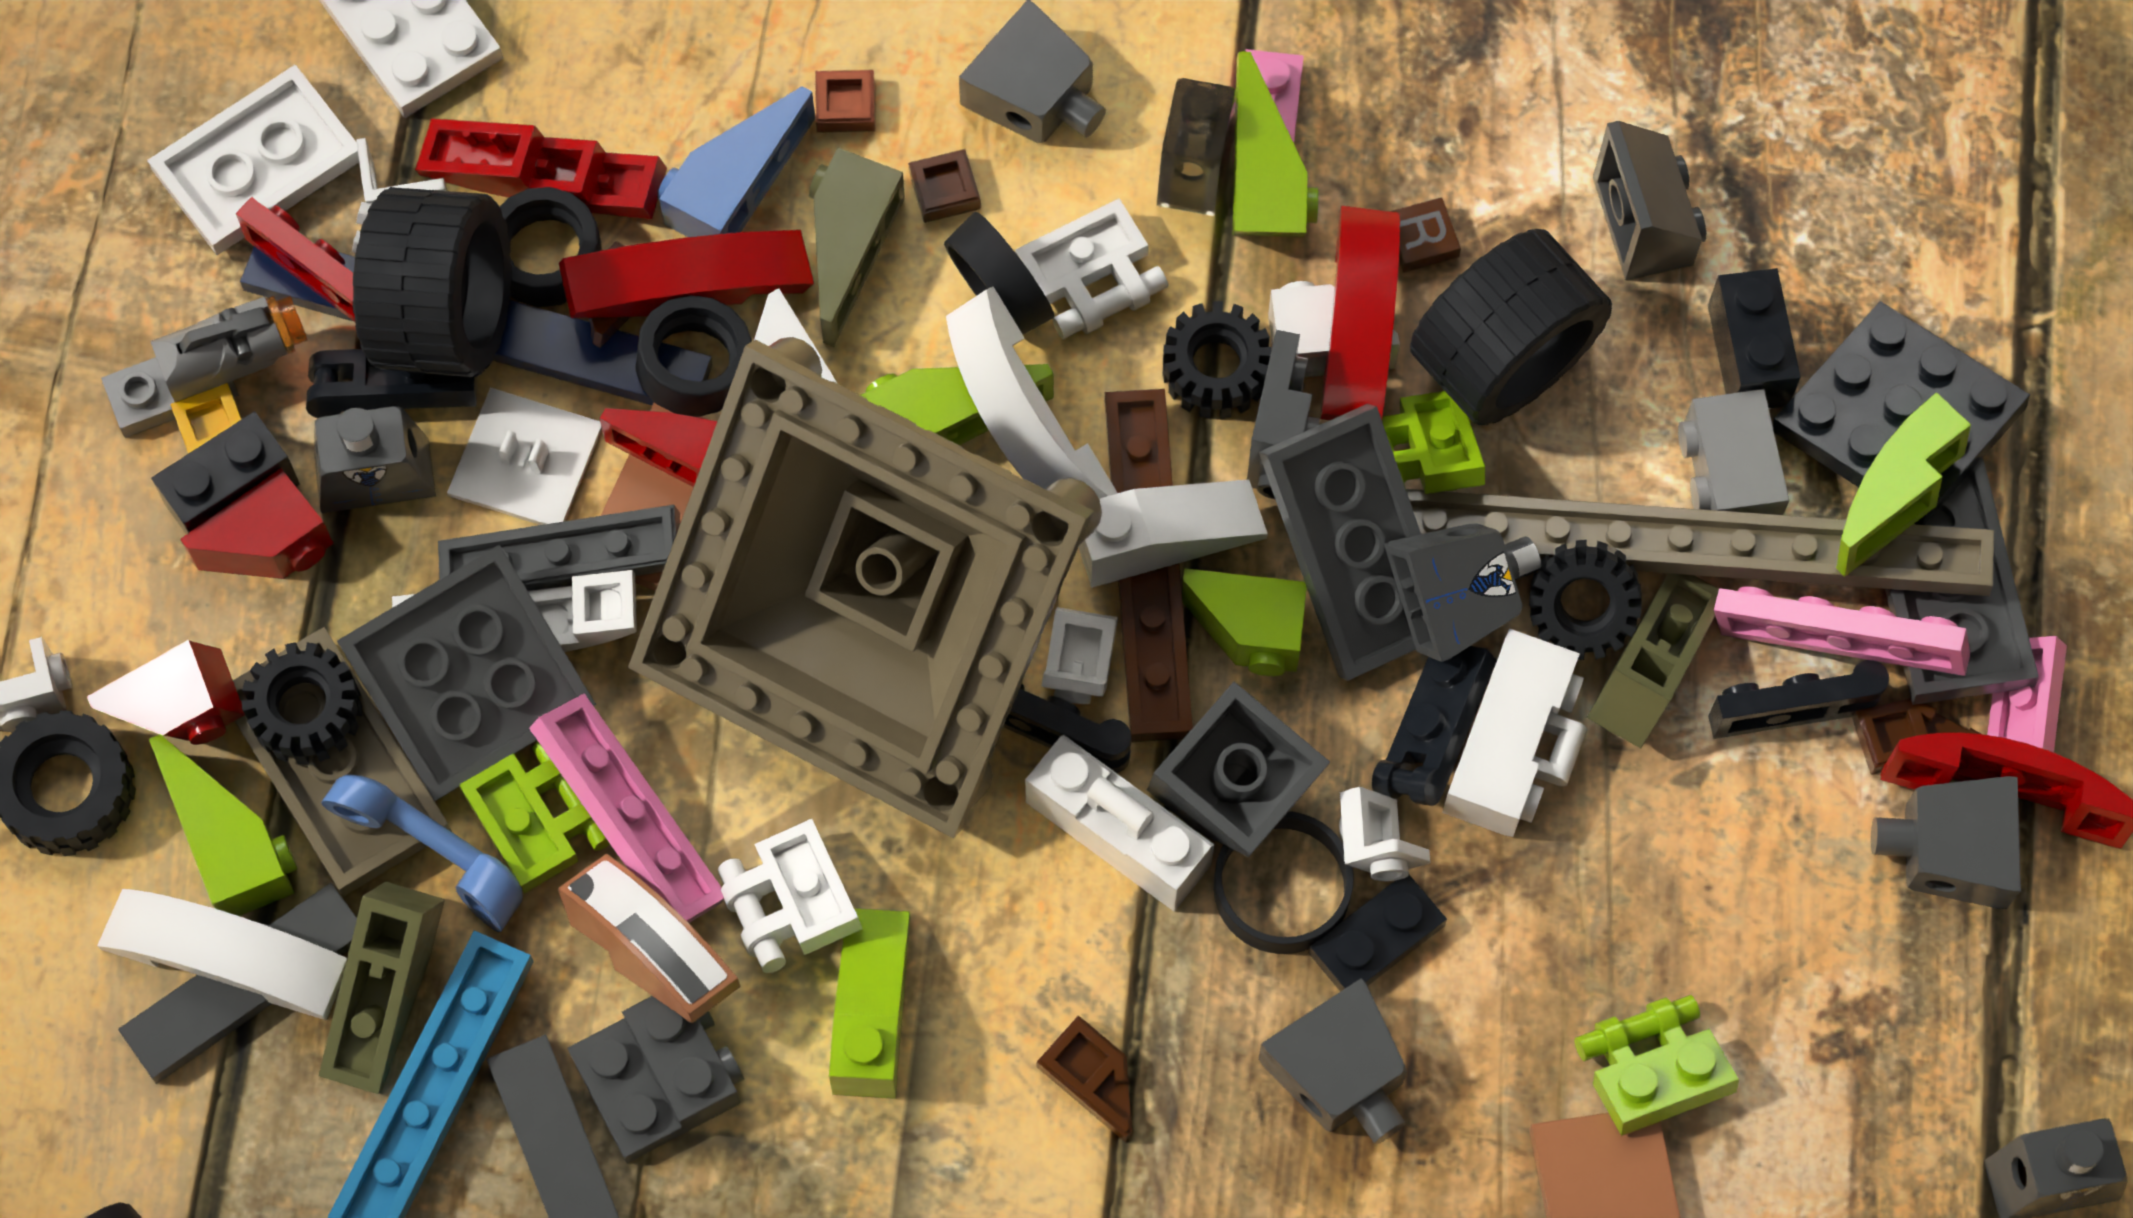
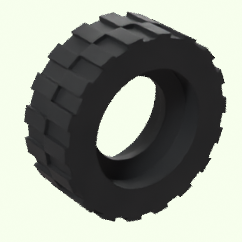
M60 710V713L49 714L48 712L36 715L37 718L29 722L24 720L15 726L16 730L9 737L5 735L0 742V818L22 844L29 848L32 846L36 847L43 854L52 856L53 853H62L64 856L76 855L77 851L84 849L90 851L99 847L98 843L105 838L110 839L118 832L116 828L122 820L126 821L131 812L129 809L130 802L135 799L136 788L132 782L135 774L126 752L113 733L104 724L102 726L98 725L93 717L86 714L79 716L74 715L72 711ZM73 755L85 761L91 769L93 782L89 795L79 806L69 811L53 812L44 809L35 801L32 794L31 784L36 770L42 763L54 756Z

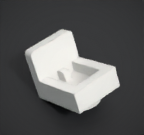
M1057 607L1046 671L1043 673L1041 686L1055 689L1054 696L1070 703L1090 704L1091 695L1103 696L1107 688L1118 617Z
M42 637L29 640L36 672L0 682V730L14 732L16 730L15 726L24 720L29 722L37 718L36 715L45 712L57 714L60 713V710L67 711L62 692L72 687L67 663L62 653H52Z
M1363 787L1340 792L1341 818L1339 830L1343 840L1346 865L1370 872L1371 878L1374 880L1394 881L1406 878L1409 875L1408 869L1430 863V851L1428 849L1400 840L1397 799Z

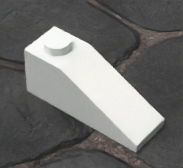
M1249 479L1140 488L1100 498L1102 509L1100 524L1079 545V550L1091 587L1093 588L1267 538L1268 533Z

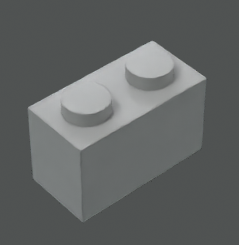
M1764 389L1692 399L1685 421L1679 422L1678 438L1683 457H1692L1696 477H1692L1690 481L1693 508L1783 515L1789 503V496Z

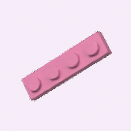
M1749 586L1741 587L1738 591L1719 588L1714 607L1720 633L1723 636L1962 676L1966 675L1971 654L1966 628L1958 627L1954 622L1941 617L1929 616L1922 618L1921 621L1896 617L1892 612L1879 607L1866 606L1857 611L1835 607L1827 600L1812 596L1801 597L1798 601L1778 598L1766 590Z
M585 693L540 716L529 728L627 869L658 893L688 923L717 907L724 900L720 884Z

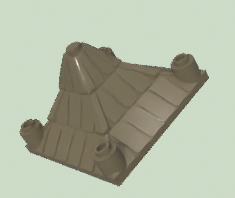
M786 337L780 338L768 346L755 339L744 348L628 668L954 839L963 830L971 808L985 795L991 786L992 771L989 760L992 757L1007 716L1014 704L1024 675L1031 663L1041 634L1048 622L1077 549L1100 524L1102 515L1100 499L1090 486L1083 481L1073 478L1059 479L1046 489L1026 479H1021L1012 474L1011 471L977 454L974 455L964 450L963 447L930 430L917 426L914 422L882 406L873 404L865 397L833 381L830 382L822 378L820 358L814 348L804 340Z

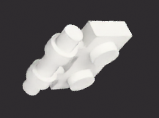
M1120 198L1015 249V253L1030 271L1049 303L1051 304L1065 297L1071 306L1070 310L1052 319L1055 329L1062 339L1081 330L1088 334L1102 327L1103 319L1127 307L1134 311L1150 303L1151 295L1168 287L1167 279L1159 266L1139 275L1132 264L1148 256V244ZM1112 274L1118 286L1092 298L1085 286Z
M812 819L754 844L763 863L762 865L745 871L742 862L734 858L726 860L718 868L719 875L724 884L721 892L726 906L730 911L737 913L744 928L741 933V939L746 951L750 956L757 957L764 973L776 972L785 965L786 959L780 945L784 940L796 935L804 955L862 929L858 916ZM775 891L783 909L766 916L760 900L762 896Z

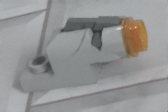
M274 295L267 298L262 297L235 308L225 309L221 313L199 321L195 325L150 341L156 355L155 358L101 377L120 430L124 437L127 438L175 420L170 405L174 402L228 383L233 396H238L239 394L233 380L271 366L279 357L296 352L294 346L308 341L291 296L277 301Z

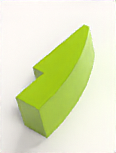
M1937 392L1903 422L1884 444L1866 472L1850 507L1840 542L1836 569L1844 577L1936 507L1943 477L1941 473L1965 455L1971 424Z

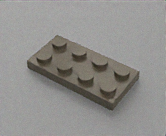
M323 627L296 644L300 651L306 650L307 642L318 644L322 653H325L328 648L335 652L340 662L344 661L349 668L361 694L359 699L363 709L362 716H356L359 725L356 735L353 736L347 732L344 736L348 745L341 752L335 746L329 748L327 752L330 759L322 762L319 761L316 754L309 756V764H298L293 756H290L288 762L277 759L273 750L268 753L261 746L250 728L246 716L235 720V723L344 897L427 846L387 819L380 828H370L350 822L328 811L322 806L321 801L338 778L345 775H361L374 779L386 785L397 797L449 831H451V828L327 630ZM286 649L277 655L280 657L287 654ZM267 660L261 663L260 665L262 667H265L269 663V661ZM250 671L233 680L241 703L247 700L242 691L245 680L250 682L254 680ZM300 683L292 686L283 694L280 700L279 712L281 717L294 724H305L313 721L322 713L325 707V692L319 686L311 683Z

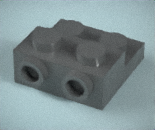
M1276 330L1251 440L1247 480H1250L1252 488L1257 489L1261 495L1271 499H1275L1259 452L1312 429L1320 423V418L1309 416L1312 394L1303 393L1308 359L1297 356L1300 334Z
M651 996L622 1011L624 1017L622 1020L567 1048L626 1163L741 1104L734 1085L744 1080L743 1075L727 1045L715 1051L705 1030L715 1025L709 1011L695 1022L690 1023Z

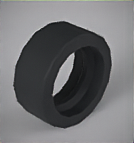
M552 187L530 188L507 198L500 206L502 215L506 220L510 242L522 228L536 221L555 220L566 223L575 230L579 238V251L577 255L602 251L598 226L592 213L585 203L570 192ZM511 259L512 278L510 292L513 298L519 302L537 307L558 306L567 302L560 270L547 274H532L518 269Z
M688 295L670 299L651 311L640 328L635 370L641 387L657 405L675 414L699 417L720 412L724 406L744 348L752 340L746 323L731 307L709 297ZM684 331L703 332L718 339L725 346L730 355L729 365L724 373L714 379L701 382L683 380L669 373L662 366L658 358L659 346L664 339L675 333Z

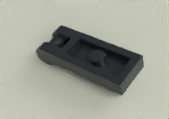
M362 349L318 351L309 358L308 378L313 385L307 390L306 410L308 414L315 418L338 415L350 408L372 410L392 406L402 407L403 409L477 406V377L474 376L463 377L380 370L368 361ZM344 379H353L351 382H342Z
M1469 646L1443 662L1428 657L1386 760H1381L1373 771L1372 789L1374 792L1393 799H1398L1402 794L1409 795L1414 803L1434 806L1440 801L1497 662L1488 649ZM1416 762L1423 763V766L1417 767L1413 771Z
M1865 660L1856 665L1850 675L1820 679L1818 674L1806 673L1786 679L1781 686L1759 689V685L1756 683H1743L1725 689L1722 695L1717 696L1708 715L1713 739L1853 717L1858 710L1877 706L1881 695L1888 686L1889 673L1881 663L1875 660Z
M1021 684L1011 711L1005 721L1004 728L1049 748L1055 744L1060 736L1065 735L1114 772L1120 773L1125 770L1131 757L1130 747L1132 740L1131 731L1125 723L1120 720L1110 719L1098 724L1080 716L1081 711L1072 703L1056 696H1048L1044 700L1024 691L1025 686Z

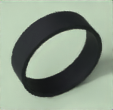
M1289 811L1274 829L1296 830L1312 836L1332 853L1341 869L1344 882V896L1337 911L1325 924L1312 932L1293 937L1271 936L1259 932L1248 926L1235 914L1223 890L1222 872L1227 859L1234 851L1233 849L1225 845L1222 846L1217 858L1214 875V898L1219 914L1226 926L1244 943L1258 950L1275 954H1292L1306 951L1312 944L1341 923L1348 910L1353 889V868L1345 864L1344 845L1340 838L1321 821L1306 814Z

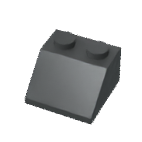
M1622 121L1607 123L1593 180L1625 281L1693 266L1701 242L1706 241V225L1700 208L1691 207L1686 192L1689 189V173L1683 156L1674 155L1668 135Z
M1234 681L1153 773L1147 791L1195 831L1250 857L1326 769L1330 761Z

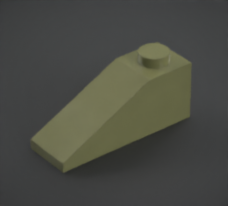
M838 147L829 166H819L809 190V197L814 199L823 343L832 347L835 346L905 199L903 172Z
M1667 573L1586 718L1606 728L1614 735L1620 736L1635 746L1642 748L1671 701L1715 617L1714 607L1719 589L1695 575Z
M386 881L363 895L319 1077L375 1094L382 1092L430 961L445 899Z

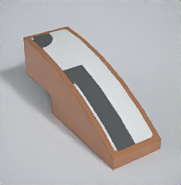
M608 854L602 856L558 888L570 925L608 951L614 970L690 1023L695 1022L741 987L738 977L697 931L658 893Z

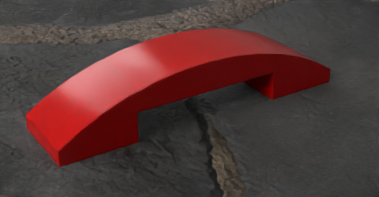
M1341 205L1335 255L1337 265L1329 350L1324 372L1320 419L1332 420L1366 404L1377 406L1382 420L1397 293L1400 213Z
M1955 732L1924 734L1900 739L1881 772L1880 780L1913 790L1926 785L1949 783L1951 779L1962 782L2006 776L2017 777L2018 798L2064 811L2061 832L2118 849L2124 846L2133 833V800L2127 794L2100 775L2068 758L2049 750L2008 738Z

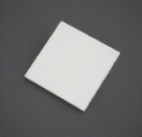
M490 387L447 495L538 525L564 522L567 519L601 434V423L588 417Z

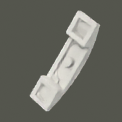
M994 286L986 289L948 314L946 320L953 352L968 392L989 432L1021 477L1044 489L1059 479L1073 478L1083 481L1090 486L1099 499L1117 494L1116 489L1089 444L1087 443L1077 450L1073 448L1014 350L1013 346L1025 338Z
M633 570L573 576L572 586L528 591L564 652L603 644L637 632L636 588ZM415 594L393 596L392 608Z
M122 889L97 945L103 951L157 967L159 963L261 994L269 1003L327 1020L339 992L347 962L346 957L246 918L193 902L130 889Z

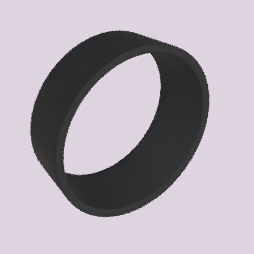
M973 212L944 242L950 258L977 296L994 286L1022 335L1054 318V312L1048 299L1030 271L1002 235L980 213Z

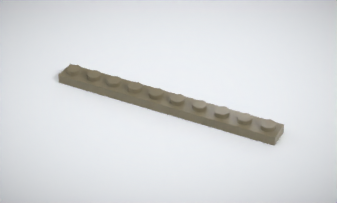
M1406 489L1421 534L1466 524H1480L1498 530L1503 537L1504 544L1524 536L1529 537L1535 544L1541 561L1546 555L1552 558L1555 555V549L1563 544H1566L1567 549H1571L1576 546V540H1587L1588 547H1596L1597 541L1607 543L1608 551L1613 554L1618 549L1626 555L1628 566L1633 564L1636 571L1979 596H1990L1993 587L1994 530L1913 524L1844 577L1836 569L1840 542L1846 524L1845 519L1444 491L1425 494L1424 490Z

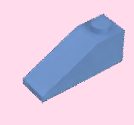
M803 86L690 152L679 169L672 168L664 177L658 191L664 225L687 237L741 232L814 122L815 110L812 91Z

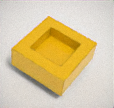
M228 383L170 404L188 454L242 419Z

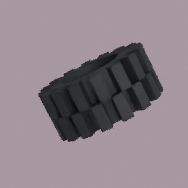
M1213 301L1212 311L1205 312L1203 303L1193 306L1190 318L1185 312H1182L1176 318V328L1169 327L1163 348L1164 383L1169 382L1168 393L1173 400L1181 396V407L1189 413L1194 405L1201 407L1200 417L1210 419L1211 409L1220 410L1221 419L1231 418L1233 407L1237 406L1242 414L1250 409L1252 398L1256 402L1261 398L1272 347H1269L1270 337L1266 328L1259 331L1260 320L1253 313L1247 319L1243 318L1244 307L1233 304L1231 313L1223 312V301ZM1208 343H1223L1231 346L1237 352L1240 358V365L1233 374L1227 377H1208L1202 374L1194 364L1193 357L1196 351Z
M1576 540V546L1571 549H1567L1566 544L1557 547L1552 558L1548 555L1543 558L1541 569H1539L1538 573L1534 572L1531 581L1529 606L1531 608L1530 618L1532 625L1538 626V636L1541 640L1546 642L1550 640L1557 646L1580 653L1579 660H1584L1585 653L1594 652L1595 659L1606 657V649L1609 647H1613L1616 652L1624 646V638L1627 635L1633 636L1637 629V619L1641 617V583H1638V573L1634 565L1628 566L1626 555L1618 549L1614 554L1609 552L1608 544L1597 541L1596 547H1588L1587 540ZM1579 579H1592L1602 584L1610 596V604L1607 610L1600 617L1588 621L1578 620L1570 616L1563 608L1561 602L1562 593L1570 583Z
M296 642L285 644L287 654L279 657L275 649L265 654L269 661L265 667L256 662L250 669L254 680L253 682L246 680L244 682L242 691L247 700L242 701L243 712L261 746L268 753L273 750L277 759L288 762L289 757L293 756L298 764H309V756L316 754L319 761L322 762L330 759L327 752L329 748L335 746L341 752L348 745L344 738L347 732L353 736L356 735L359 728L356 716H362L363 709L359 699L361 694L349 668L344 661L340 662L335 652L327 648L325 653H322L318 644L309 642L306 644L305 651H300ZM300 683H311L319 686L325 692L326 703L322 713L316 719L305 724H294L281 717L279 703L283 694L289 688Z

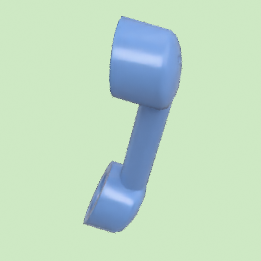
M345 775L335 781L321 801L322 806L328 811L362 826L380 828L387 819L465 870L466 872L456 885V891L467 907L493 930L502 932L522 902V888L515 875L506 865L497 858L484 854L403 801L386 785L361 775Z

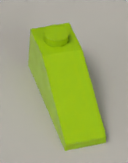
M1239 52L1236 65L1233 235L1304 237L1307 223H1317L1318 188L1307 187L1308 172L1252 53Z
M1024 365L1044 400L1048 401L1054 398V373L1049 365ZM959 367L911 369L899 376L887 374L873 381L866 388L865 393L861 394V396L873 404L882 406L914 422L917 426L930 430L957 445H961L989 431L968 392Z
M159 734L149 738L213 907L217 910L241 916L295 894L287 874L298 868L285 836L281 835L273 838L264 821L163 735Z
M854 908L862 929L843 938L829 1066L832 1095L896 1099L910 912Z

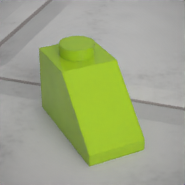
M1184 568L1183 604L1235 665L1247 666L1249 671L1262 676H1279L1284 674L1285 671L1297 672L1307 590L1305 582Z

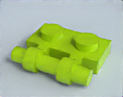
M1445 391L1401 397L1400 414L1382 417V423L1404 486L1407 480L1420 478L1425 494L1485 485V465L1469 417ZM1409 443L1410 449L1394 451L1393 449L1398 444Z
M539 742L534 744L532 751L541 765L525 773L513 753L459 785L506 865L517 878L524 893L578 862L577 855L568 842L569 839L577 834H585L595 851L602 850L610 845ZM549 789H557L569 808L568 811L556 818H553L540 797V794Z
M1692 995L1672 1002L1668 998L1656 1000L1646 1005L1645 1012L1621 1021L1616 1017L1605 1019L1595 1023L1594 1031L1575 1037V1047L1581 1060L1587 1061L1604 1054L1610 1065L1594 1072L1593 1086L1621 1136L1737 1092L1739 1078L1710 1028L1686 1037L1681 1028V1025L1700 1018L1699 1006ZM1654 1035L1657 1037L1661 1047L1634 1056L1629 1047L1630 1044Z

